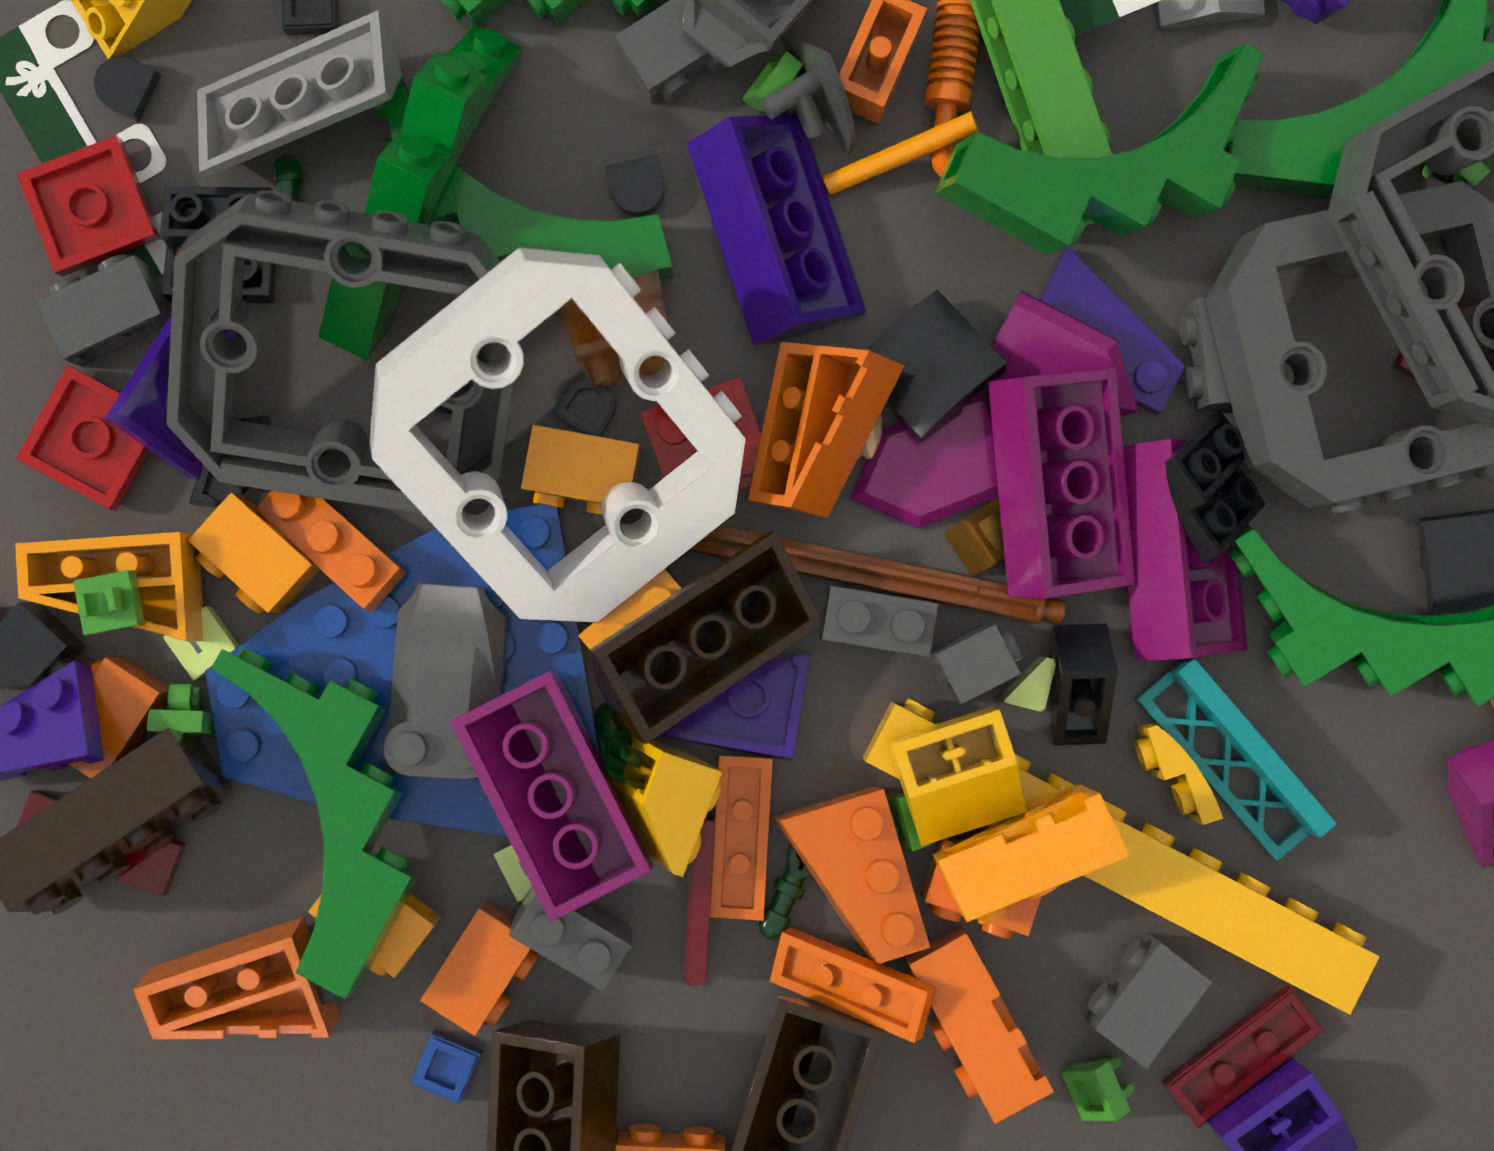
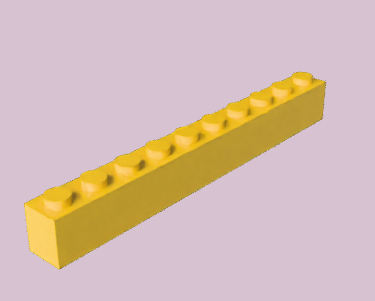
M909 698L903 707L891 702L862 758L865 762L899 779L887 740L936 725L932 723L936 712ZM1015 754L1026 809L1076 786L1053 773H1050L1046 782L1027 773L1032 763ZM1104 801L1130 856L1083 876L1349 1015L1352 1013L1380 956L1363 948L1367 937L1336 922L1332 931L1315 923L1319 912L1290 897L1285 906L1267 898L1271 887L1242 872L1237 881L1219 873L1223 862L1194 847L1189 857L1171 848L1175 837L1148 823H1145L1140 832L1123 823L1127 812ZM998 821V822L989 824L988 826L991 827V826H993V825H995V824H997V823H999V822H1001V821Z

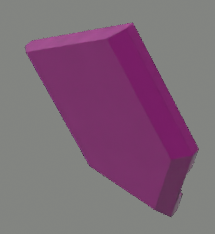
M1021 290L991 345L1007 362L1005 374L996 380L1116 368L1120 417L1138 412L1139 409L1127 376L1118 340ZM989 386L982 390L989 393Z
M979 392L964 402L962 413L921 443L902 422L883 428L880 445L875 455L871 459L866 460L850 500L871 507L919 529L999 497L992 421Z

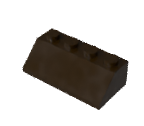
M771 530L589 651L597 686L622 730L647 744L822 625L823 621L777 532Z
M779 996L731 1151H848L884 1030L814 1000Z

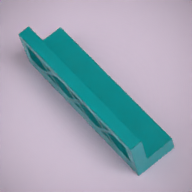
M1195 658L1179 659L1134 698L1154 723L1169 734L1186 751L1199 768L1209 787L1272 860L1278 862L1309 834L1322 838L1337 825ZM1174 681L1187 695L1186 719L1166 717L1152 701ZM1196 707L1207 718V720L1195 719ZM1173 724L1185 725V738ZM1195 726L1214 727L1222 736L1221 759L1202 758L1193 748ZM1231 747L1243 761L1230 760ZM1208 765H1220L1219 777ZM1230 766L1250 768L1257 776L1255 799L1236 798L1228 789ZM1266 788L1277 801L1265 800ZM1243 805L1255 806L1254 818ZM1265 807L1284 808L1297 823L1293 829L1276 843L1263 830Z

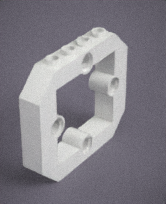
M518 248L376 363L370 434L373 461L520 619L599 622L735 513L746 439L734 423L742 415L722 390L714 397L702 384V381L710 375L689 349L682 355H679L669 343L668 339L676 333L656 307L645 313L633 298L641 289L624 267L619 263L613 269H610L599 255ZM573 298L619 354L620 368L634 392L643 399L657 401L697 449V452L650 490L639 483L631 481L622 482L611 487L604 495L601 503V514L606 525L547 571L505 525L507 509L496 481L489 475L477 471L460 475L415 424L471 379L480 386L491 389L503 388L514 382L520 375L524 363L523 352L518 341ZM497 342L506 346L504 356L495 363H484L476 358L480 348L487 343ZM651 356L664 357L662 368L652 376L639 375L640 366L645 359ZM473 499H484L490 502L489 507L481 514L470 515L462 511L467 502ZM636 508L644 510L642 517L632 524L620 523L621 517L625 512Z

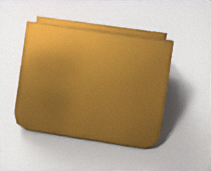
M998 497L945 532L946 539L967 571L973 576L990 568L1005 557Z

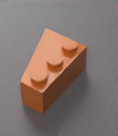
M781 342L748 501L787 512L828 518L905 365L870 350Z
M870 786L771 817L800 857L799 859L829 899L828 901L866 956L881 964L930 948L884 789Z
M304 916L150 967L133 991L152 1039H224L225 1035L259 1034V1038H277L278 1034H311L312 1038L330 1037L340 1015L336 1002L322 1005L317 985L296 974V970L311 938Z
M961 925L930 941V948L905 956L911 970L904 974L936 987L931 1007L937 1018L928 1023L943 1051L951 1047L955 1049L963 1064L954 1069L969 1099L977 1095L980 1096L995 1124L1054 1092L1046 1076L1040 1070L1027 1046L1024 1036L1019 1027L1017 1028L999 991Z

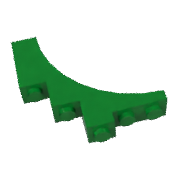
M1441 0L1429 29L1407 61L1387 80L1359 98L1320 113L1280 120L1236 119L1235 122L1238 123L1237 134L1231 144L1224 150L1241 160L1233 178L1236 182V187L1331 199L1345 141L1494 59V43L1484 42L1492 24V10L1487 8V0Z
M474 24L446 56L436 52L414 76L401 132L377 157L364 214L373 215L378 211H392L405 215L409 222L428 224L441 193L470 136L502 84L517 66L522 50L521 46L506 40L501 33L495 30L481 28ZM357 242L345 243L347 251L352 256L357 258L371 257L369 250L363 244ZM332 277L318 338L368 360L390 331L404 285L373 281V283L364 287H348L340 284Z
M1245 43L1219 56L1200 91L1177 119L1146 144L1134 150L1099 158H1056L1019 150L977 132L955 145L935 194L1045 255L1073 245L1083 233L1087 218L1118 236H1123L1149 226L1157 217L1162 201L1191 218L1219 210L1227 204L1234 193L1236 182L1233 178L1241 162L1240 159L1224 150L1231 144L1237 134L1238 123L1235 121L1242 104L1252 95L1257 86L1258 75L1255 73L1264 53Z
M403 76L399 80L392 99L374 106L379 120L387 119L392 138L384 139L385 148L401 132L410 95ZM457 164L427 224L431 225L436 221H449L464 226L466 232L478 233L500 262L518 248L599 255L610 269H613L620 263L638 286L674 276L658 214L619 221L574 220L539 212L494 193L459 168ZM571 298L564 305L575 303V301Z
M1249 524L1233 541L1235 547L1227 551L1244 578L1246 579L1254 574L1265 591L1258 594L1257 598L1272 621L1275 623L1282 618L1284 619L1283 622L1267 631L1275 645L1267 653L1284 678L1294 673L1301 684L1306 687L1359 654L1360 656L1352 660V663L1370 688L1379 684L1391 697L1440 668L1437 671L1441 679L1456 698L1464 694L1478 707L1494 698V605L1465 613L1422 616L1382 612L1348 602L1302 579L1276 557Z
M243 647L237 656L221 649L211 669L246 691L277 722L300 757L317 800L324 840L323 889L314 930L296 970V974L343 999L350 998L356 995L419 876L407 870L411 861L404 856L383 846L378 854L372 852L403 792L390 786L395 777L368 762H365L361 770L357 769L356 766L387 710L374 703L379 693L351 678L345 687L330 680L319 699L315 697L320 689L319 686L292 672L286 681L269 673L268 670L273 662Z

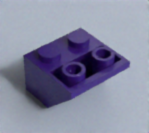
M1290 1058L1207 1121L1227 1151H1355L1358 1149L1341 1113L1313 1074L1293 1058Z

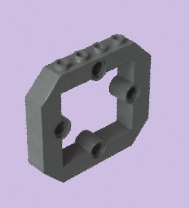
M1494 59L1345 141L1327 214L1430 407L1494 428V371H1492L1456 304L1464 292L1465 279L1462 270L1454 260L1446 255H1430L1391 182V179L1422 162L1437 174L1451 175L1488 158L1494 153ZM1457 136L1460 139L1462 146L1458 142ZM1421 280L1426 285L1427 296L1422 290Z
M1463 181L1399 194L1422 240L1443 236L1448 257L1454 260L1461 268L1465 283L1464 292L1461 296L1463 307L1459 309L1492 371H1494V203ZM1328 210L1265 223L1241 236L1205 300L1236 426L1244 443L1243 455L1246 467L1307 508L1330 504L1332 514L1365 507L1363 496L1374 493L1379 494L1380 502L1414 495L1412 484L1427 481L1429 490L1462 483L1460 472L1471 469L1475 470L1476 478L1494 475V428L1480 423L1441 431L1431 425L1416 426L1384 436L1376 448L1324 460L1308 395L1318 391L1324 384L1327 375V364L1322 352L1315 345L1305 341L1295 342L1278 272L1326 262L1327 266L1335 274L1342 277H1355L1359 273L1327 214ZM1480 322L1484 327L1485 335L1480 329ZM1284 363H1287L1293 371V383L1286 379ZM1410 446L1416 454L1415 465L1409 457Z
M265 190L259 191L256 194L249 193L189 236L174 257L166 425L221 483L423 514L373 461L368 436L364 429L354 421L345 418H334L324 422L317 430V433L234 420L237 373L248 369L252 365L268 333L267 320L262 311L254 304L242 300L245 258L328 272L337 282L348 287H364L373 283V281H380L456 295L463 294L501 263L478 233L466 232L464 226L454 222L436 221L431 225L409 222L405 215L392 211H378L373 215L352 212L347 205L335 201H319L312 205L291 201L289 195L278 191ZM357 242L363 244L369 250L371 257L357 258L352 256L347 251L345 243ZM231 329L237 331L246 342L237 343L231 341L226 337L223 330ZM497 342L487 343L480 348L476 358L484 363H495L504 356L506 346ZM471 379L440 404L445 408L453 410L447 454L442 455L460 475L477 471L489 475L494 480L500 478L515 380L503 388L491 389L480 386ZM327 450H340L344 452L348 456V458L339 459L333 457Z

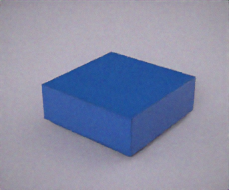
M434 1030L410 1084L460 1104L483 1050Z

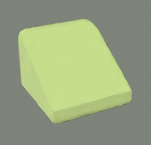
M1037 657L998 697L997 701L1039 712L1045 710L1056 666L1055 659Z

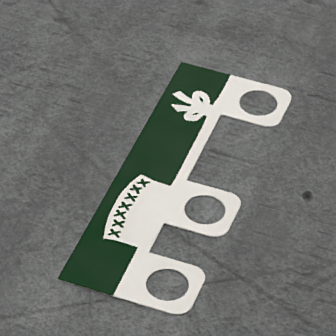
M63 0L0 36V92L42 164L97 143L54 70L55 67L88 49L94 42V38L90 35L86 23L70 0ZM59 15L72 17L77 22L80 30L75 44L64 49L54 47L46 37V27L49 21ZM134 124L117 134L124 142L130 139L143 140L151 149L152 157L149 165L144 170L136 172L140 184L160 173L165 168V154L146 125ZM162 212L153 216L159 235ZM162 238L122 253L129 257L134 255L149 264L156 278L164 274L166 244Z

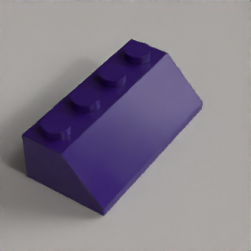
M797 114L778 115L774 119H770L767 115L728 117L686 143L753 345L789 340L867 313L809 138H807Z

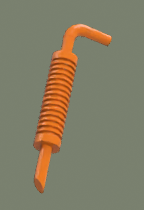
M938 0L939 2L937 3L936 23H934L935 33L932 37V54L929 59V75L927 76L928 85L926 86L924 105L936 110L934 127L956 118L957 113L966 112L971 109L972 89L974 88L973 79L976 73V58L978 57L981 31L970 0ZM953 143L930 153L932 167L940 177H942L953 152Z

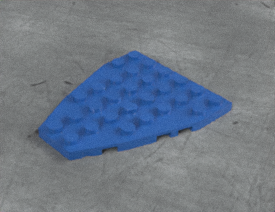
M540 504L507 510L505 525L547 571L567 556L559 508ZM436 528L388 553L407 573L372 613L364 610L334 582L299 601L231 651V653L238 656L242 648L245 647L270 660L273 663L268 672L285 681L291 672L320 687L315 696L319 699L330 680L345 687L351 678L379 693L374 703L386 709L387 712L356 768L361 770L365 762H368L386 771L383 746L389 731L398 609L409 600L418 583L483 587L492 604L502 614L508 616L503 694L551 670L557 669L602 759L598 733L594 723V710L582 640L578 636L580 634L579 622L520 619ZM211 667L205 670L222 776L317 805L315 794L302 761L277 722L246 691L211 669ZM389 773L395 777L390 786L403 792L389 819L507 836L479 779L417 777Z

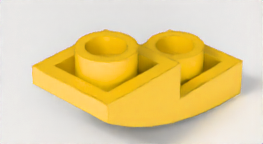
M1150 723L1137 725L1136 728L1140 739L1134 741V748L1139 763L1144 771L1151 770L1154 777L1162 780L1176 777L1177 783L1171 785V790L1179 812L1183 816L1188 814L1190 820L1201 825L1223 819L1216 798L1206 779L1186 751L1158 725Z

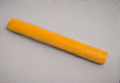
M972 111L860 159L824 175L825 185L829 193L834 195L979 132L976 119Z

